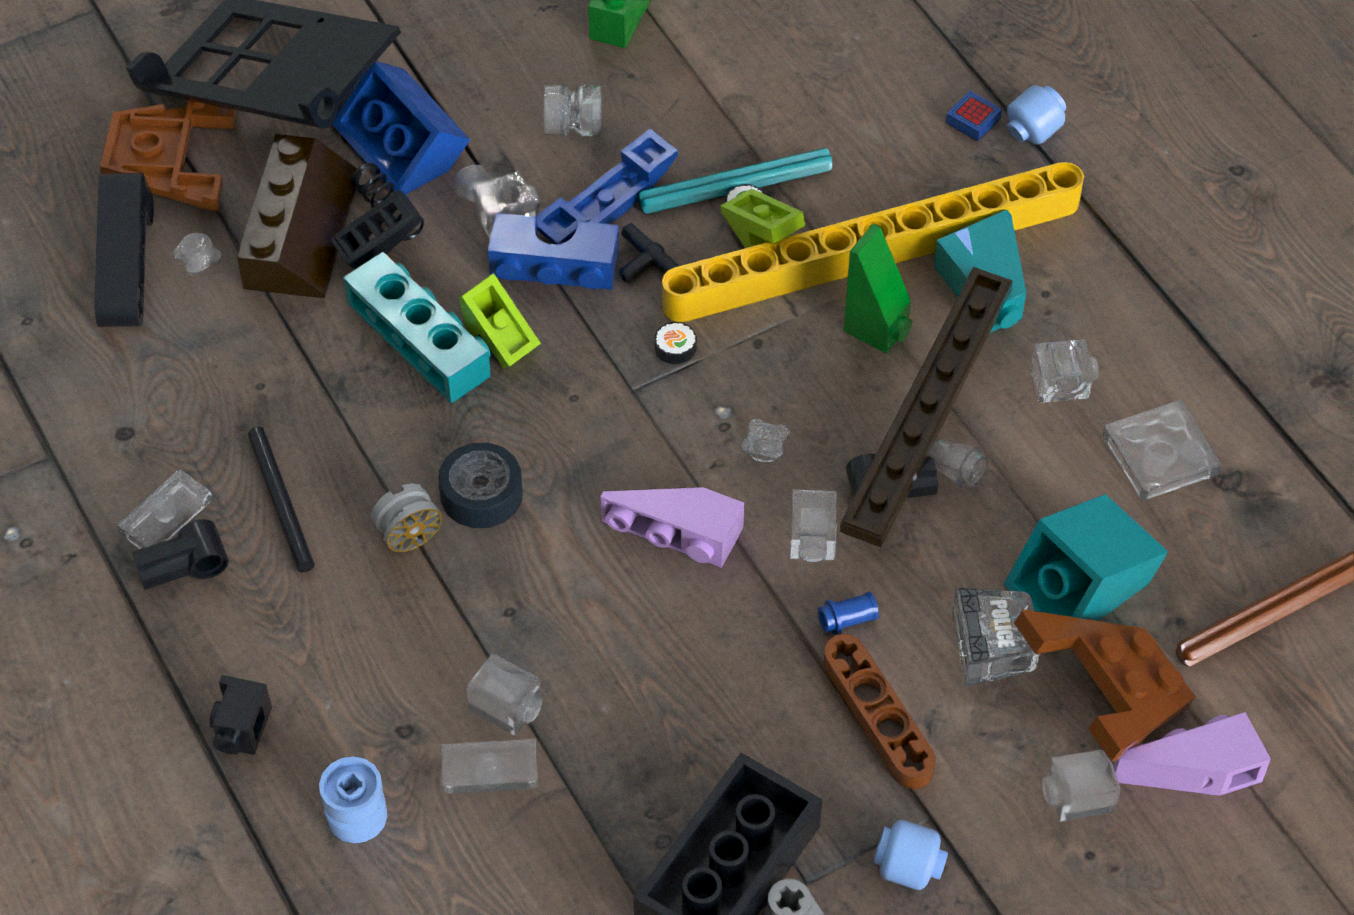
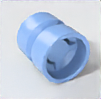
M354 756L341 758L331 763L322 773L319 782L320 796L328 828L335 837L344 842L360 843L374 838L384 828L388 817L379 771L368 760Z

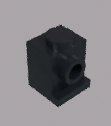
M222 675L219 685L223 698L222 701L217 700L214 703L210 714V727L214 728L215 731L213 746L227 754L243 752L255 755L272 709L267 685Z

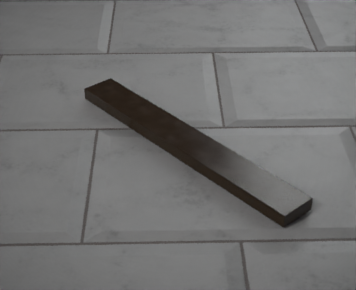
M975 267L972 268L840 523L841 533L880 548L882 547L1012 290L1013 280Z

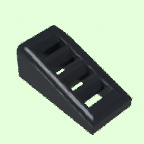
M398 190L340 230L331 238V242L345 262L356 270L382 252L387 255L423 218L406 194ZM397 210L404 217L400 221H397L393 215ZM386 221L390 228L384 231L381 225ZM374 234L375 238L370 240L369 237Z

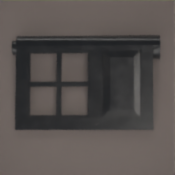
M224 0L165 64L158 54L147 51L139 54L127 66L126 70L134 85L143 91L323 129L333 124L337 118L339 103L398 37L401 31L399 26L259 0ZM234 17L261 22L238 48L211 43ZM272 24L300 29L277 55L250 50ZM203 51L230 56L206 83L180 77ZM240 59L268 64L245 91L218 85Z

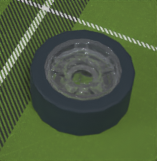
M488 442L470 443L457 448L448 455L439 469L440 500L447 515L458 524L471 528H491L506 522L513 516L522 502L521 467L515 456L504 447Z

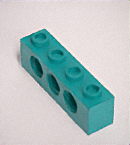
M382 252L343 277L347 304L451 404L491 377L489 362L491 353L484 340L479 336L473 337L463 327L461 320L454 312H446L437 303L435 296L427 287L421 288L411 279L408 270L401 263L397 262L395 264Z

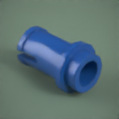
M866 592L863 595L839 602H834L832 599L826 600L824 606L818 607V618L825 633L832 632L838 635L842 633L843 628L870 620H877L879 618V611L873 594Z

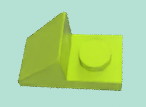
M752 188L720 205L721 213L745 248L766 242L774 244L805 226L803 211Z
M494 273L459 297L465 329L473 337L481 335L503 369L510 367L541 344Z

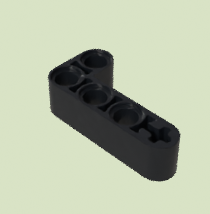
M105 173L99 176L95 273V318L98 327L142 326L146 226H152L154 219L153 195L144 173Z

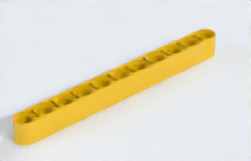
M1056 163L788 236L774 244L766 242L672 268L664 274L662 279L663 313L672 321L687 322L848 277L850 250L872 224L881 227L895 263H900L935 253L938 239L1004 210H1008L1012 216L1014 231L1069 216L1075 213L1079 207L1084 180L1083 171L1073 163Z

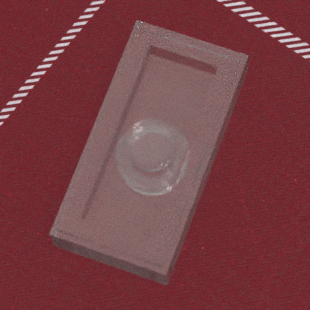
M179 469L116 524L118 532L139 549L169 540L213 500L211 491Z
M536 739L441 744L443 794L538 788Z

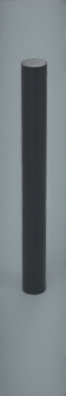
M254 427L249 430L248 437L294 562L299 572H308L315 566L265 430L262 427Z

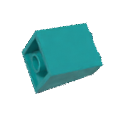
M1104 494L1039 519L1003 585L1025 606L1028 605V609L1031 611L1099 621L1151 582L1168 551L1111 498Z

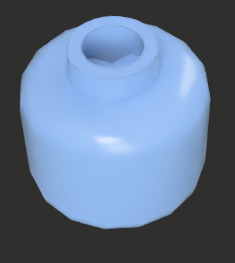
M1033 85L1008 105L1007 116L1010 122L1007 124V129L1017 141L1022 143L1027 140L1032 144L1039 145L1064 125L1066 104L1059 93L1050 86L1043 88Z
M898 820L893 824L892 828L884 826L873 864L880 866V876L884 880L914 890H922L927 886L931 877L940 880L948 852L939 849L941 839L936 830L906 820Z

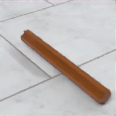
M1354 551L1339 557L1179 641L1175 650L1177 657L1181 659L1185 666H1193L1354 581Z

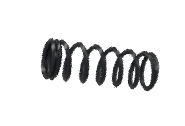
M367 163L360 166L354 172L351 179L354 188L360 194H363L364 200L371 204V208L375 207L374 203H380L397 192L394 191L393 183H386V175L381 174L380 168L375 163ZM375 169L374 176L367 183L359 185L361 176L367 170ZM380 177L383 178V182L378 188L367 192V189L373 187ZM384 186L391 187L390 192L385 197L374 200L380 189ZM373 194L371 200L367 197V195ZM401 213L398 216H395L397 221H399L403 217ZM424 218L418 230L407 235L402 241L411 240L421 232L424 226Z

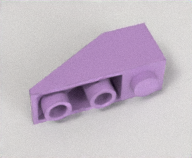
M704 487L603 491L600 496L601 521L607 523L614 530L633 533L648 539L655 546L661 548L669 547L687 554L699 563H710L720 568L723 567L744 528V502Z
M1246 712L1231 717L1219 715L1209 720L1203 726L1188 731L1184 728L1175 729L1167 733L1162 739L1147 744L1141 742L1136 747L1132 746L1121 758L1114 761L1110 777L1113 782L1221 796L1263 782L1271 758Z

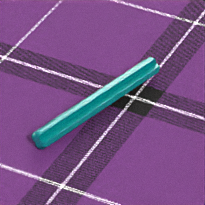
M821 148L645 189L639 192V204L643 213L650 214L726 196L732 188L738 185L748 184L760 188L816 175L832 169V157L827 148Z

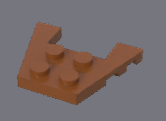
M188 100L187 107L165 110L164 104L115 111L112 113L100 163L101 174L144 173L153 194L210 211H218L223 188L222 174L183 172L192 128L234 129L237 110Z
M1031 610L1021 611L1014 622L1035 654L1071 649L1117 713L1097 716L1088 728L1111 762L1117 761L1132 746L1136 747L1143 742L1155 729L1158 731L1185 711L1196 697L1184 682L1182 675L1173 667L1159 648L1156 640L1145 628Z

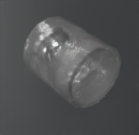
M545 84V136H567L571 130H575L578 136L601 137L602 86L600 84H579L576 90H571L568 84Z

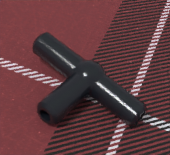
M633 223L623 227L621 235L640 252L637 257L619 270V275L624 282H632L652 265H655L663 274L679 266L665 253L661 244L650 240Z

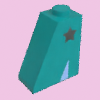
M1004 210L937 240L934 268L957 297L973 267L1013 280L1012 290L990 333L1000 328H1009L1022 319L1026 288L1012 216L1008 210Z

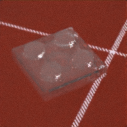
M1182 400L1104 425L1102 436L1141 501L1220 474L1222 463Z

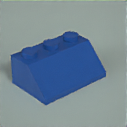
M378 61L360 79L332 124L366 163H375L380 168L381 174H385L387 177L386 183L391 182L394 184V191L401 190L405 194L447 173L470 141V138L405 69Z

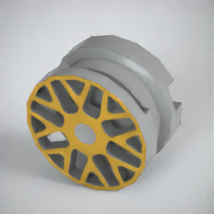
M410 483L401 485V492L393 495L389 491L373 507L371 521L375 528L384 534L383 540L392 551L406 552L423 545L436 534L441 526L442 514L431 502L429 494L425 489L423 490L420 484Z

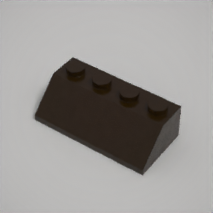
M275 134L237 255L243 289L325 298L338 252L331 242V238L345 227L355 192L351 179L357 168L316 138Z

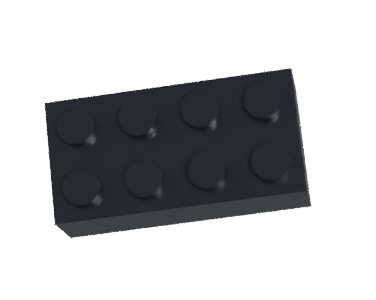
M740 753L633 897L634 915H758L768 901V893L771 887L778 881L783 880L820 828L822 799L745 754Z

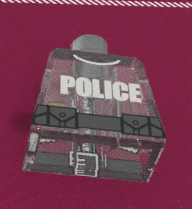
M956 588L952 615L965 686H973L1032 672L1037 668L1039 654L1034 653L1014 624L1021 611H1034L1032 599L1028 593L1021 591Z

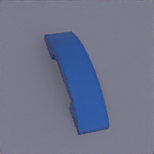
M652 129L647 130L621 150L622 161L575 198L567 203L560 197L535 216L537 217L538 231L553 244H562L574 236L578 221L611 224L639 201V192L652 188L677 158L678 150Z

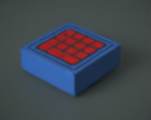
M969 91L947 112L946 123L979 141L1001 119L1002 109Z

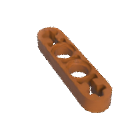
M850 634L833 636L828 640L824 649L823 666L826 673L894 779L906 788L918 789L926 786L933 778L936 757L932 748L864 644L857 637ZM842 652L846 657L852 655L851 666L855 673L850 676L849 665L843 658L836 660V653ZM869 684L876 687L880 695L874 700L865 701L858 698L854 690L859 685ZM884 720H894L902 726L903 731L898 736L888 737L881 734L877 726ZM907 744V754L914 763L922 762V769L920 771H917L913 766L905 768L906 753L903 748Z

